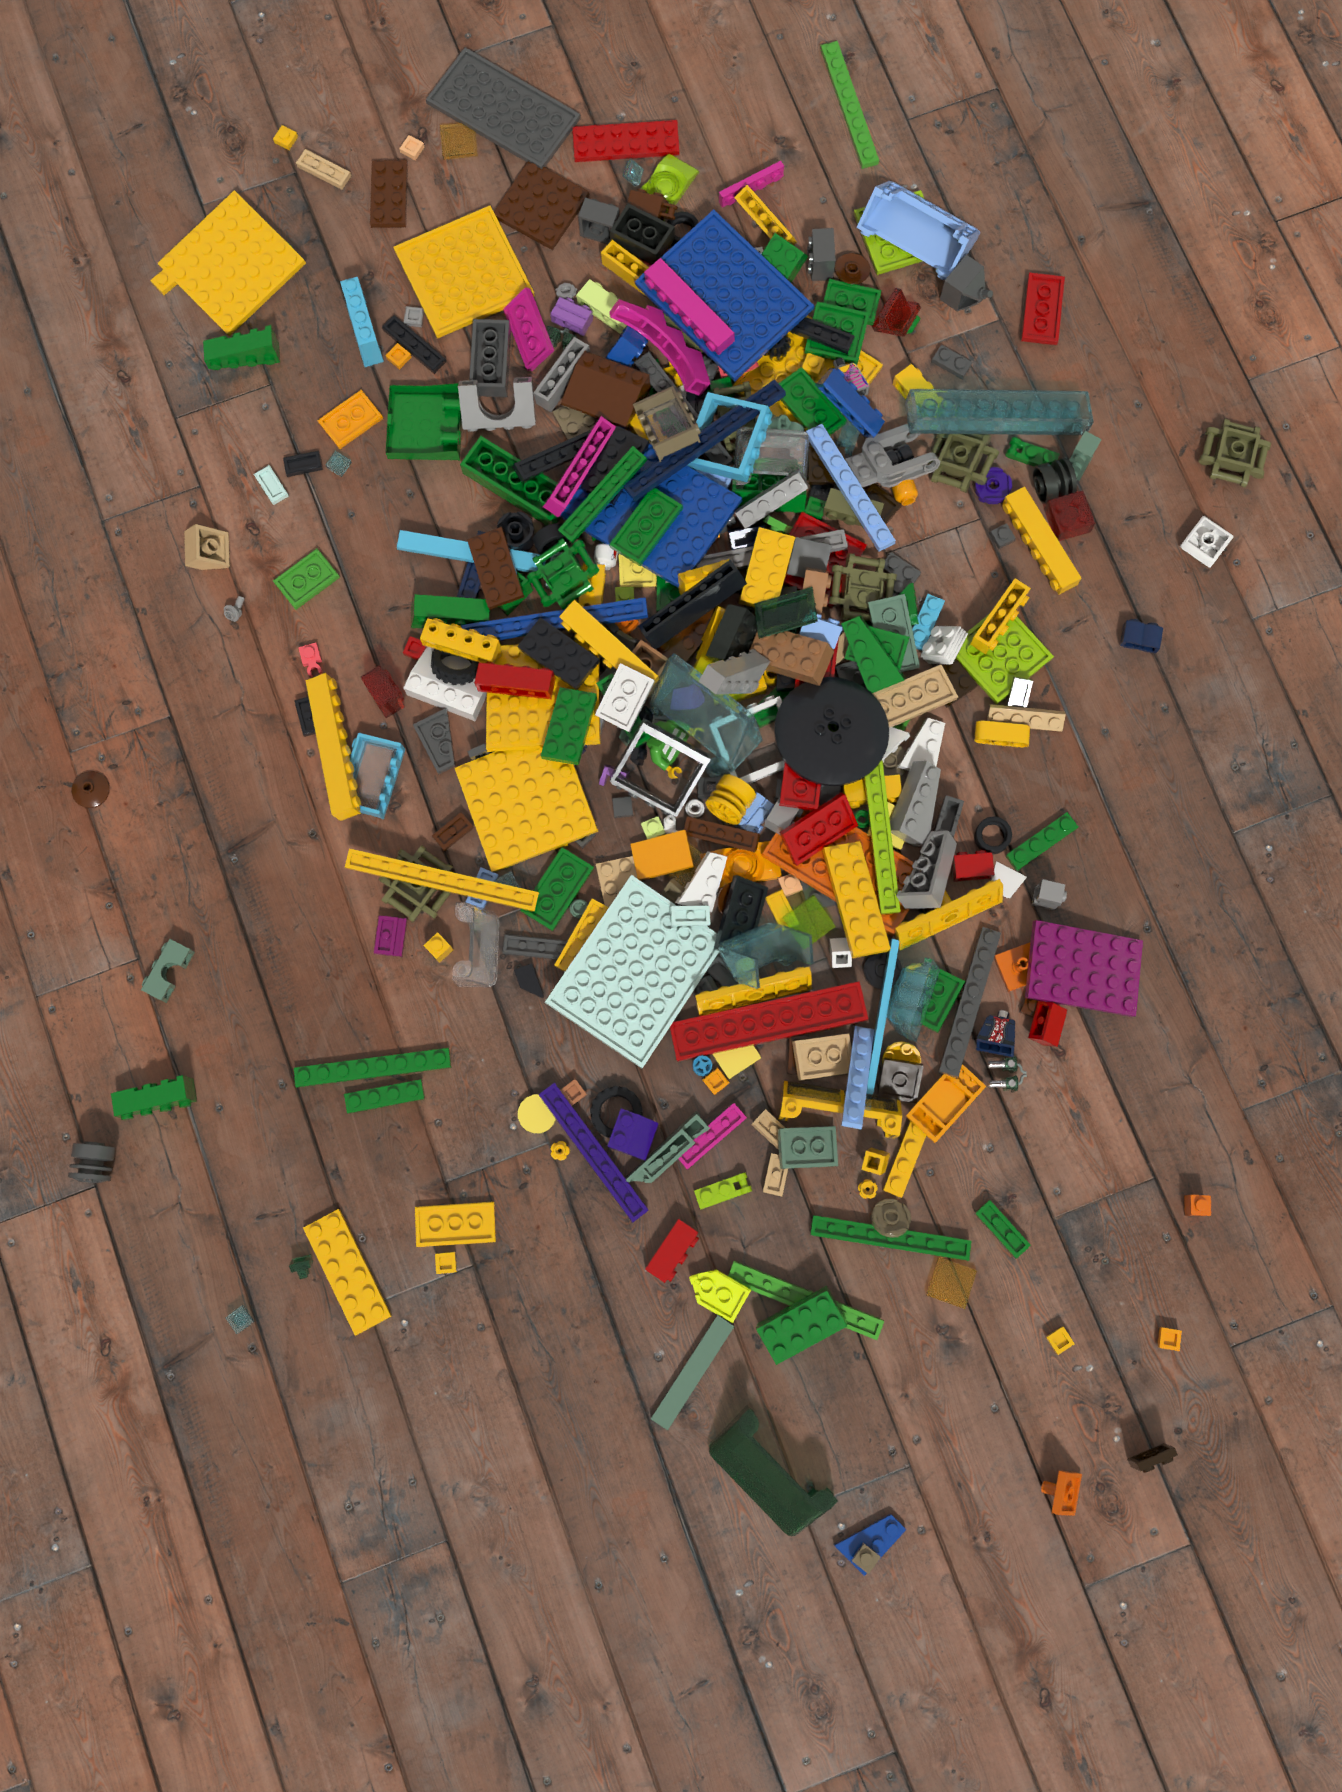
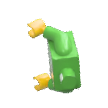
M678 719L653 723L684 741H687L689 737L688 732L691 733L694 739H702L697 737V731L704 732L702 728H691V725ZM651 736L652 739L647 741L646 744L650 749L652 762L662 770H667L669 778H678L674 775V770L677 773H682L681 768H672L671 766L680 751Z

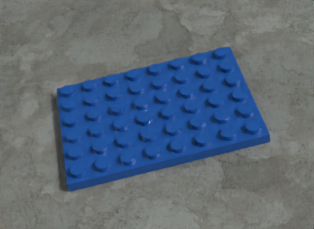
M714 209L668 250L661 259L734 332L735 341L720 355L715 351L711 352L706 346V342L702 338H697L693 329L690 326L687 327L682 322L681 317L670 310L669 304L666 301L662 302L657 296V292L647 287L644 273L635 281V285L734 382L814 309V305Z
M651 444L644 453L647 461L629 481L659 461ZM687 465L655 487L682 504L683 510L641 565L679 588L678 574L697 567L742 502V497ZM589 472L566 509L559 516L562 519L567 520L588 497L589 493L583 491L581 486ZM623 489L615 505L609 503L584 532L609 545L645 495L634 501Z

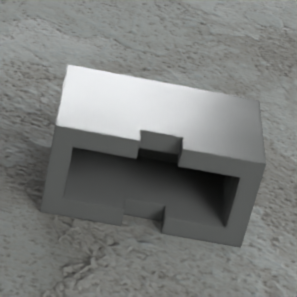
M945 796L934 831H949L952 837H954L964 804L963 800Z

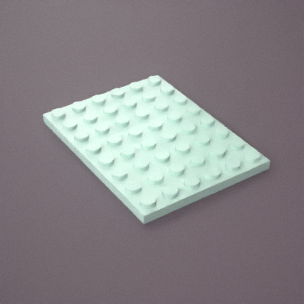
M631 875L544 1003L642 1069L719 951L713 949L717 933L709 927H671L670 907L676 905Z

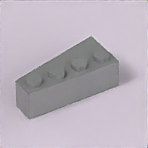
M752 649L749 650V654L745 652L740 653L738 658L731 656L726 661L720 660L707 665L699 682L715 694H752L758 688V682L771 661Z
M913 761L890 819L891 834L914 847H923L930 834L941 773L940 768L928 761Z
M932 831L927 837L920 851L919 859L915 860L912 865L913 870L910 876H907L903 882L905 885L902 891L899 890L896 895L905 909L941 908L957 845L949 831Z

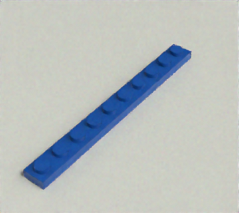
M646 597L583 607L602 625L648 618ZM565 610L461 625L462 629L468 631L473 629L484 636L488 634L493 635L498 640L526 636L540 617L559 631L567 630L561 625L562 620L559 617Z

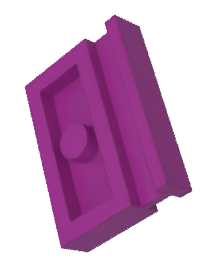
M379 915L374 954L403 957L407 918Z

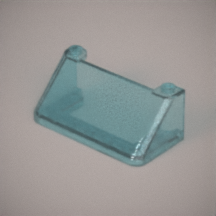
M673 653L666 661L649 702V709L656 716L665 715L670 720H673L680 728L716 756L718 760L716 763L723 770L728 769L732 773L763 741L756 719L745 707L728 694H715L701 684L699 679L702 674Z

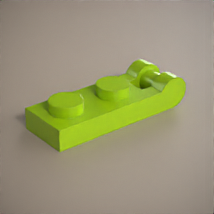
M746 1172L694 1190L700 1210L751 1192L752 1188L747 1183L746 1178L748 1177ZM739 1181L741 1189L735 1190L733 1183Z

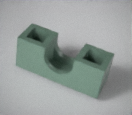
M1087 431L1083 433L1070 458L1078 481L1082 478L1102 440Z
M171 939L163 945L162 953L159 959H156L152 964V971L143 980V987L141 989L167 1003L176 987L167 980L166 974L168 969L172 966H181L186 969L195 953Z

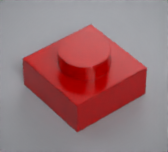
M410 636L403 650V655L419 660L427 646L422 645L421 640Z

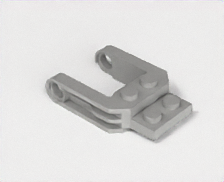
M907 423L877 434L874 438H866L862 446V453L845 459L862 488L877 482L881 486L891 488L904 480H912L934 472L940 466V460L932 452L894 466L892 465L886 451L915 440L918 435L920 436L921 432L915 423Z

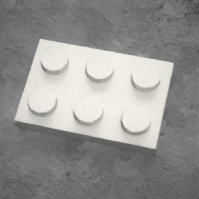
M620 663L595 715L630 732L655 680Z

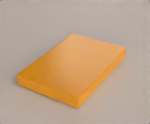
M360 390L317 421L340 450L381 421L383 416L364 392Z
M686 830L630 844L637 878L640 881L694 867Z

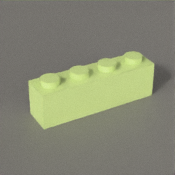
M589 279L576 295L577 304L588 306L595 317L621 334L627 325L610 318L609 314L618 300L617 296L612 292H607L599 283H594Z

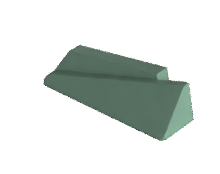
M695 1111L646 1158V1161L643 1160L626 1176V1181L652 1183L695 1144V1138L710 1129L701 1115Z

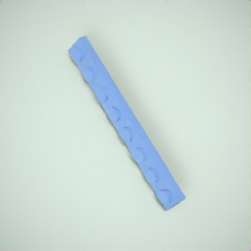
M823 424L807 430L806 437L878 552L894 545L896 540Z

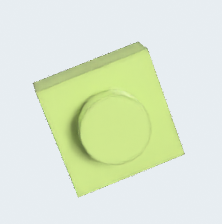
M659 816L641 823L647 839L666 835Z

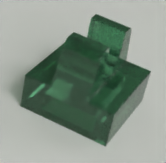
M311 1254L292 1259L289 1264L291 1273L297 1272L299 1279L308 1278V1274H310L309 1268H311L313 1263Z

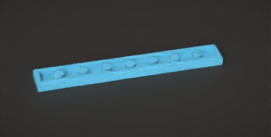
M403 530L399 532L397 550L474 563L469 544L466 541ZM510 549L517 571L531 573L538 570L532 558L541 554Z
M891 939L889 942L890 951L887 954L876 1017L866 1093L870 1095L874 1093L900 942L896 939Z

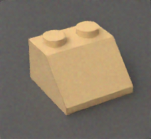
M197 524L184 531L185 566L200 570L230 567L229 532Z

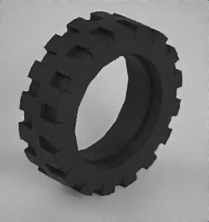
M437 649L432 651L431 668L432 673L436 674L437 679H442L444 683L448 684L449 682L451 685H465L467 682H473V679L476 678L479 662L467 659L471 663L469 667L452 669L445 666L441 660L453 654Z
M608 1087L599 1092L592 1102L590 1109L591 1121L596 1130L607 1138L611 1137L613 1129L603 1123L600 1114L601 1107L607 1099L617 1096L625 1098L630 1102L633 1113L643 1116V1109L639 1098L634 1092L625 1087Z

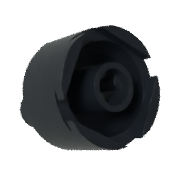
M518 511L517 513L508 512L499 519L497 528L502 527L504 529L510 549L524 552L531 549L534 544L533 537L535 531L532 520L528 515Z

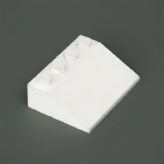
M427 647L410 672L404 686L406 694L436 707L447 708L449 712L476 721L486 699L487 692H479L474 683L475 679H473V682H467L465 685H451L449 682L447 684L442 679H437L436 674L432 673L431 657L434 648ZM451 655L441 660L445 666L452 669H464L471 665L470 661L460 656Z

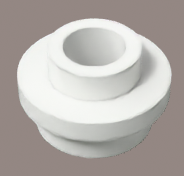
M698 799L690 800L685 808L687 815L694 818L702 816L704 804ZM693 806H696L699 810L697 812H693L691 808Z

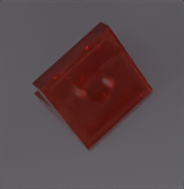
M895 288L872 328L875 332L905 337L921 306L919 303L907 301L902 290Z

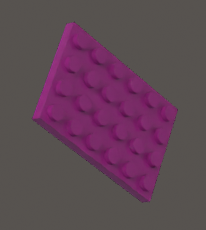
M1035 920L1032 924L1025 998L1136 1017L1143 940Z

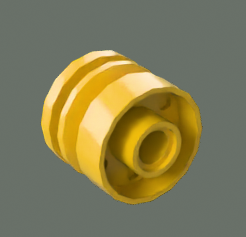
M724 774L717 783L716 790L711 792L705 804L708 810L720 820L732 825H738L742 817L745 816L746 809L754 802L756 793L742 779L730 774Z

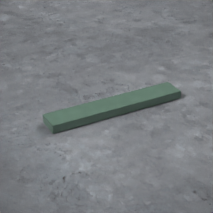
M719 1315L716 1316L651 1417L654 1422L668 1431L734 1328L732 1324Z

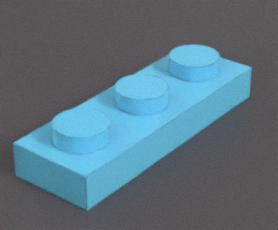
M930 594L927 595L918 615L919 624L914 625L912 629L916 649L923 651L922 647L927 643L931 635V630L934 628L945 600Z

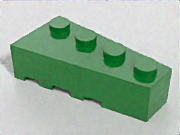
M271 325L265 326V330L261 331L255 328L251 329L248 334L243 335L238 332L234 333L231 338L221 336L203 341L204 361L208 369L220 370L221 368L254 367L261 364L273 365L280 363L279 342Z
M414 594L411 605V628H424L427 618L432 620L437 618L444 621L445 624H457L459 626L489 621V608L486 599Z
M861 615L841 623L868 691L874 693L906 680L903 673H901Z
M181 1075L177 1076V1079L161 1080V1085L149 1083L141 1086L142 1089L140 1090L135 1087L111 1093L114 1117L121 1118V1120L133 1119V1115L141 1114V1116L152 1115L155 1110L167 1112L171 1111L174 1106H179V1108L190 1107L191 1103L197 1102L194 1079Z

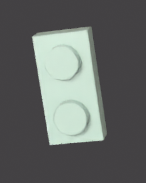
M671 906V927L710 926V906Z

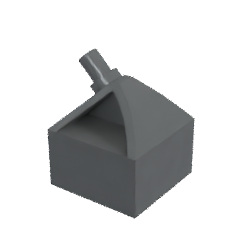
M966 254L944 281L940 300L955 311H961L977 305L983 299L991 298L993 291L985 288L984 266Z

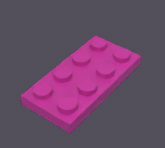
M524 288L503 310L507 320L510 321L511 331L526 370L533 371L554 352V348L531 289Z

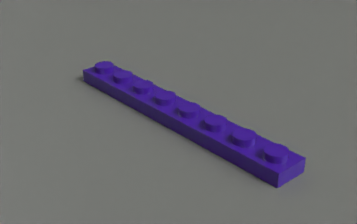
M553 1083L538 1094L630 1221L633 1223L649 1211L556 1084Z

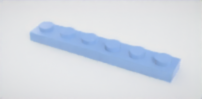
M855 1026L841 1126L862 1129L874 1029Z

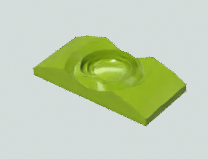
M668 154L657 165L653 175L641 189L649 194L654 192L661 193L669 204L676 205L699 171L673 155Z

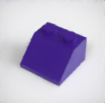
M620 1109L607 1147L646 1161L659 1123Z

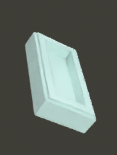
M270 465L254 474L273 505L289 496Z

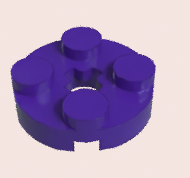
M990 467L985 485H979L975 482V493L979 501L983 503L999 504L1004 501L1005 496L1010 494L1012 480L1001 468ZM991 482H994L998 487L991 489L989 485H991Z

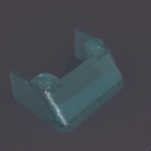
M777 923L761 925L719 944V954L734 980L739 984H745L756 989L760 988L759 968L775 961L781 963V965H791L796 960L810 965L814 964L812 935Z

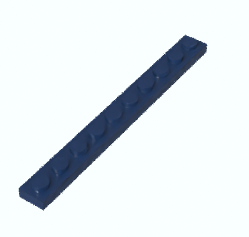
M774 379L744 401L770 407L786 396V392ZM737 405L700 431L701 434L698 435L700 443L697 441L663 457L661 462H656L623 486L625 491L634 501H637L760 414L759 410L749 407L743 408Z

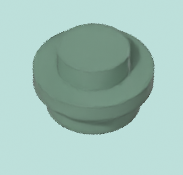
M582 899L573 901L570 905L572 916L581 919L588 906L587 902Z

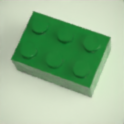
M774 233L761 254L790 283L793 282L808 258V255L776 233Z

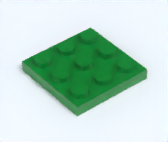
M817 302L812 320L854 335L855 338L848 354L807 339L804 354L810 353L832 360L843 358L845 363H855L857 365L870 313Z

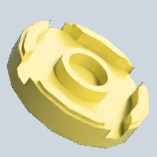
M538 1094L526 1097L519 1106L518 1119L526 1131L541 1134L548 1131L555 1124V1117Z

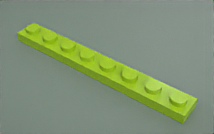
M881 760L879 765L869 775L864 777L879 908L882 915L900 913L901 911L899 900L896 897L898 886L883 760Z

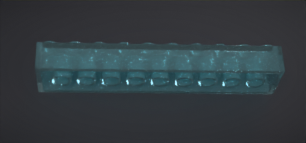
M910 389L905 401L909 433L1083 435L1085 431L1088 432L1094 422L1088 391Z

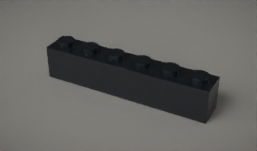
M729 560L638 627L651 646L657 649L725 601L747 583L733 562Z

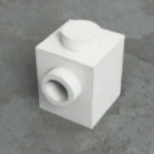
M847 938L830 939L832 968L852 967V957Z

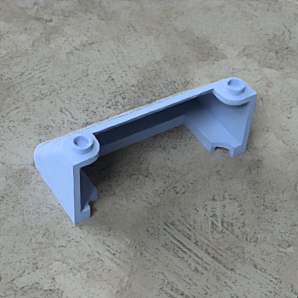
M892 181L875 186L856 227L861 230V234L867 237L876 234L936 268L937 276L942 280H946L965 255L968 254L981 233L977 228Z

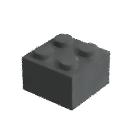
M585 198L578 215L580 236L609 244L611 242L610 230L620 216L619 207L599 202L596 199Z
M834 228L812 229L811 236H808V274H811V281L833 280L836 261Z

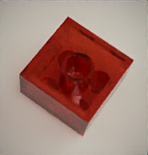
M1083 490L1048 500L1044 508L1050 528L1058 541L1090 533L1096 524Z
M379 665L361 676L363 683L385 718L405 707L402 702L405 699L387 669L383 671Z

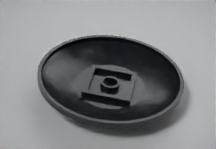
M823 677L820 686L805 682L786 696L776 715L774 735L776 746L782 759L796 774L819 785L843 786L863 779L879 765L888 746L889 724L880 702L866 688L844 678ZM835 724L838 730L832 732L828 729V725Z

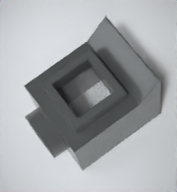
M700 777L698 780V800H707L711 792L716 790V785L721 777Z

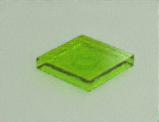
M814 895L782 917L804 949L836 927Z

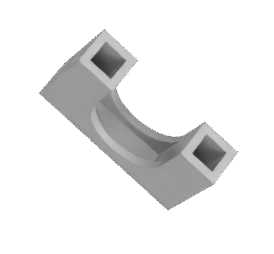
M532 377L514 378L515 404L509 412L502 415L491 414L483 408L479 399L478 380L459 381L458 391L463 430L467 429V431L473 432L483 428L491 431L501 427L509 430L518 426H522L525 429L535 426L536 414Z

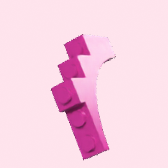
M620 299L617 300L609 312L610 318L626 324L646 337L664 354L675 368L682 380L685 391L701 396L710 385L702 353L686 347L682 331L667 326L662 310L649 305L646 308H642Z

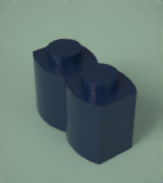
M1138 619L1127 620L1123 624L1120 646L1157 653L1161 646L1163 627H1160L1157 623L1144 624Z

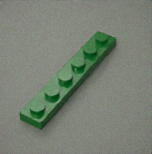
M632 446L558 531L573 544L619 493L623 486L644 465L647 458Z

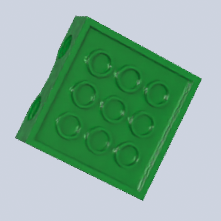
M459 383L431 386L390 385L385 452L388 459L460 460L462 418L458 391Z

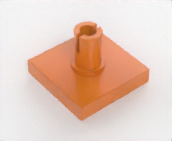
M1030 942L994 955V960L1008 992L1026 986Z
M1059 1471L1057 1484L1043 1481L1041 1492L1054 1496L1053 1514L1075 1516L1082 1478L1081 1473Z

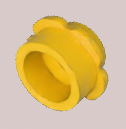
M564 1141L553 1143L550 1148L552 1151L551 1156L560 1161L566 1159L570 1153V1149Z
M866 1179L858 1185V1191H860L859 1194L862 1198L872 1199L876 1196L878 1188L872 1180Z

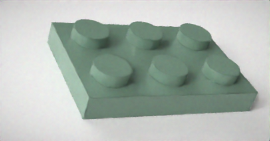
M836 1126L777 1129L780 1169L838 1166Z

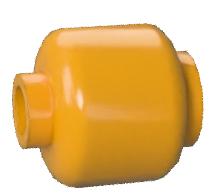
M913 479L904 480L892 487L895 500L903 506L914 503L918 496V490Z

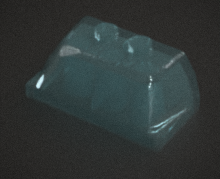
M926 957L922 963H912L902 968L899 979L895 983V990L890 999L887 1013L888 1021L896 1032L914 1042L918 1040L940 972V968L934 960Z

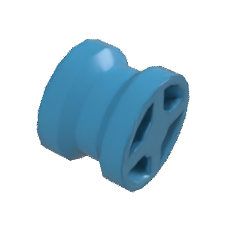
M703 1055L695 1058L693 1061V1071L695 1074L707 1076L711 1072L712 1061L710 1058Z

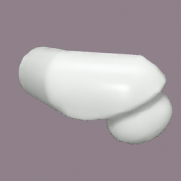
M671 814L667 815L663 821L665 833L677 832L676 818Z

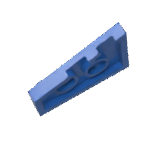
M890 1513L863 1530L850 1535V1537L843 1541L837 1542L834 1546L865 1576L867 1573L851 1560L860 1546L865 1543L882 1557L906 1531V1528Z

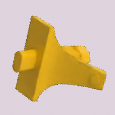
M669 362L670 367L663 368L665 373L673 376L675 386L679 387L683 385L682 380Z

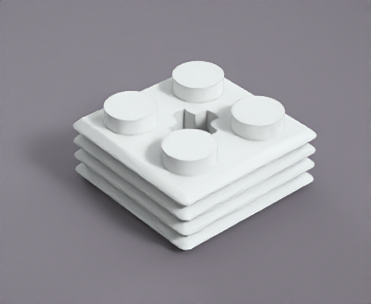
M1202 516L1180 548L1210 568L1232 540L1233 535L1207 517Z
M935 626L931 630L928 642L922 647L923 651L920 657H923L928 664H953L968 633L963 631L961 626Z

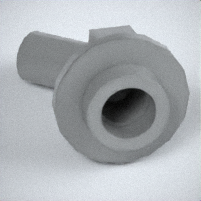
M238 596L234 606L228 604L224 607V615L228 620L238 621L242 615L241 608L245 598Z

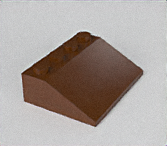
M584 351L576 363L561 405L598 419L602 416L611 424L627 429L636 414L633 404L645 399L651 389L650 374Z

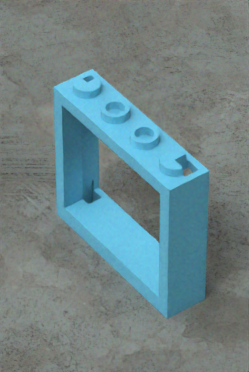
M707 392L696 421L700 431L711 424L718 405L729 408L740 405L743 408L757 409L760 414L739 469L698 458L687 466L695 470L747 482L750 473H753L754 462L760 455V446L766 439V431L768 425L772 423L771 417L773 414L766 405Z

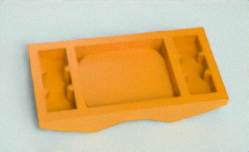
M770 841L758 842L756 852L739 848H723L711 851L712 853L727 856L718 890L725 884L732 882L734 875L756 883L782 877L780 867L761 856ZM706 853L700 854L701 861Z
M962 1064L958 1078L943 1074L907 1113L906 1117L929 1139L936 1143L984 1090L986 1085Z

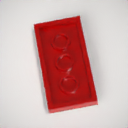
M1029 272L1021 341L1049 345L1058 344L1064 276Z
M841 792L819 806L818 810H813L779 833L793 864L798 866L824 847H827L856 828L858 823L846 795Z

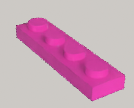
M779 161L720 191L719 203L723 208L735 203L736 199L734 197L746 185L754 192L758 189H763L772 182L779 181L784 174L783 163Z
M733 1103L708 1125L710 1127L708 1131L694 1139L695 1144L678 1160L688 1170L747 1117Z

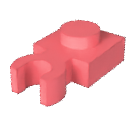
M317 643L298 647L303 666H308L307 673L310 678L313 677L312 671L315 669L321 675L323 672L317 663L322 662Z

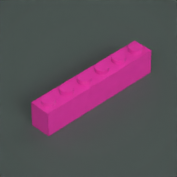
M661 258L644 272L647 287L651 290L654 289L659 299L669 304L670 310L674 314H678L687 327L690 326L693 329L697 338H702L706 342V346L711 352L715 351L720 355L735 341L734 332Z
M602 416L591 429L543 506L556 517H559L566 509L616 426Z

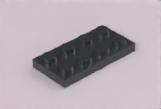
M616 426L582 484L581 489L590 494L632 446L644 455L650 445L649 440ZM624 487L610 501V504L615 505Z
M541 617L517 646L520 651L544 668L553 670L554 675L575 690L579 689L600 662L599 658Z
M738 875L733 876L714 950L739 959L750 957L768 887Z

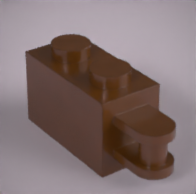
M637 189V191L630 190L627 204L629 203L664 221V218L675 220L674 213L678 206L669 204L663 194L658 192L649 194L643 189Z

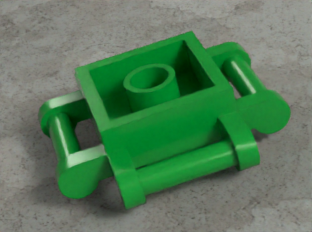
M562 537L558 540L559 543L540 556L536 555L532 558L538 570L529 573L527 579L535 587L544 607H549L557 601L562 610H564L575 599L587 591L591 592L594 590L590 578L599 572V568L591 560L582 540L576 541L572 547H569ZM564 549L565 552L554 558L546 565H543L544 561H546L548 558H550L560 550ZM577 553L580 554L586 566L588 567L586 571H584L583 567L581 566L580 562L575 556ZM542 577L552 591L550 596L547 595L539 581Z

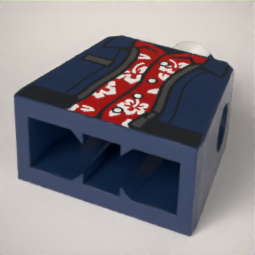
M1000 1010L997 1016H987L977 1036L976 1050L1014 1057L1015 1020L1009 1019L1010 1014L1007 1011Z

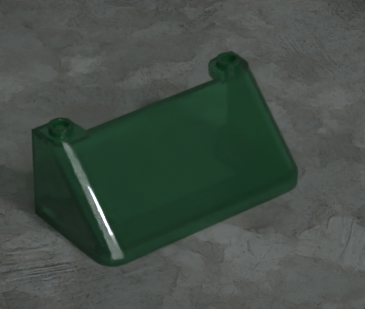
M746 1405L710 1443L709 1453L785 1534L796 1536L829 1511L838 1502V1499L828 1487L823 1490H816L812 1487L806 1492L752 1437L759 1428V1420L754 1414L755 1412Z

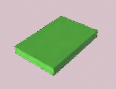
M316 548L274 579L273 582L294 609L297 610L339 579L340 576Z

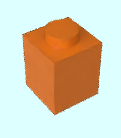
M1185 1195V1216H1211V1195Z

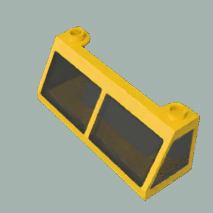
M784 1081L778 1120L788 1121L789 1118L799 1116L802 1107L843 1113L846 1090ZM866 1094L864 1117L877 1119L876 1126L882 1128L886 1138L895 1139L900 1136L902 1123L901 1100Z

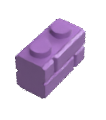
M559 297L550 314L553 323L581 336L586 334L588 327L593 321L591 309L586 305L580 306L575 304L570 298L564 299Z

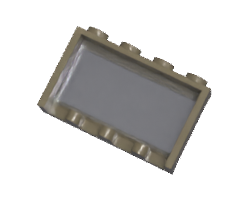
M673 386L633 404L637 417L660 462L664 456L697 441L700 443L698 436L701 434L697 423H695L692 413H689L688 406L684 402L680 391L676 392Z

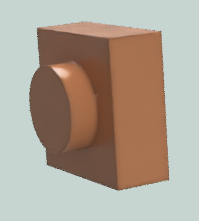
M576 1079L560 1090L571 1106L587 1096Z

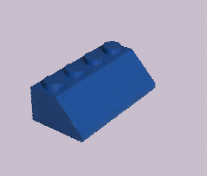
M830 368L815 386L865 438H874L885 422L881 418L883 416L882 413L876 408L873 409L869 405L870 401L864 395L860 396L858 394L857 387L852 382L848 383L844 379L845 375L840 369Z

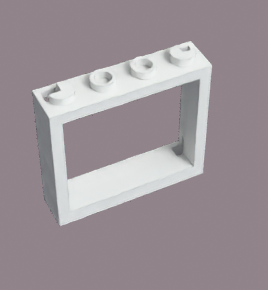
M774 695L764 699V703L757 705V702L750 704L746 707L747 710L742 712L736 710L729 713L730 717L725 719L719 717L711 721L712 724L709 725V729L728 774L737 777L718 728L774 705L779 709L782 703L780 696L776 698ZM782 760L740 779L748 784L784 770L785 761Z

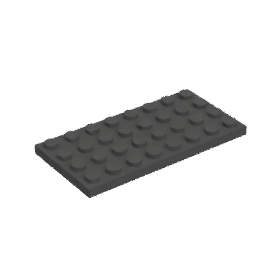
M467 48L462 50L426 98V103L525 162L529 161L536 164L541 169L546 167L571 133L573 127L581 119V114Z

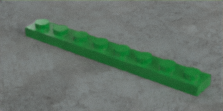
M443 1048L295 1067V1087L452 1068L450 1049Z
M815 1215L812 1218L810 1232L811 1236L967 1261L970 1258L972 1242L971 1240L909 1230L899 1237L889 1238L877 1232L871 1224Z

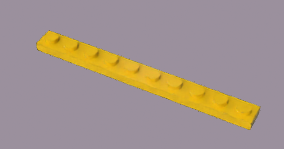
M350 848L345 863L346 869L535 912L539 892Z

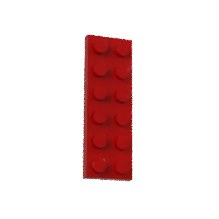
M677 120L573 127L575 162L662 157L668 154L673 156L680 155Z

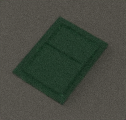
M813 587L755 603L756 628L759 639L818 622Z

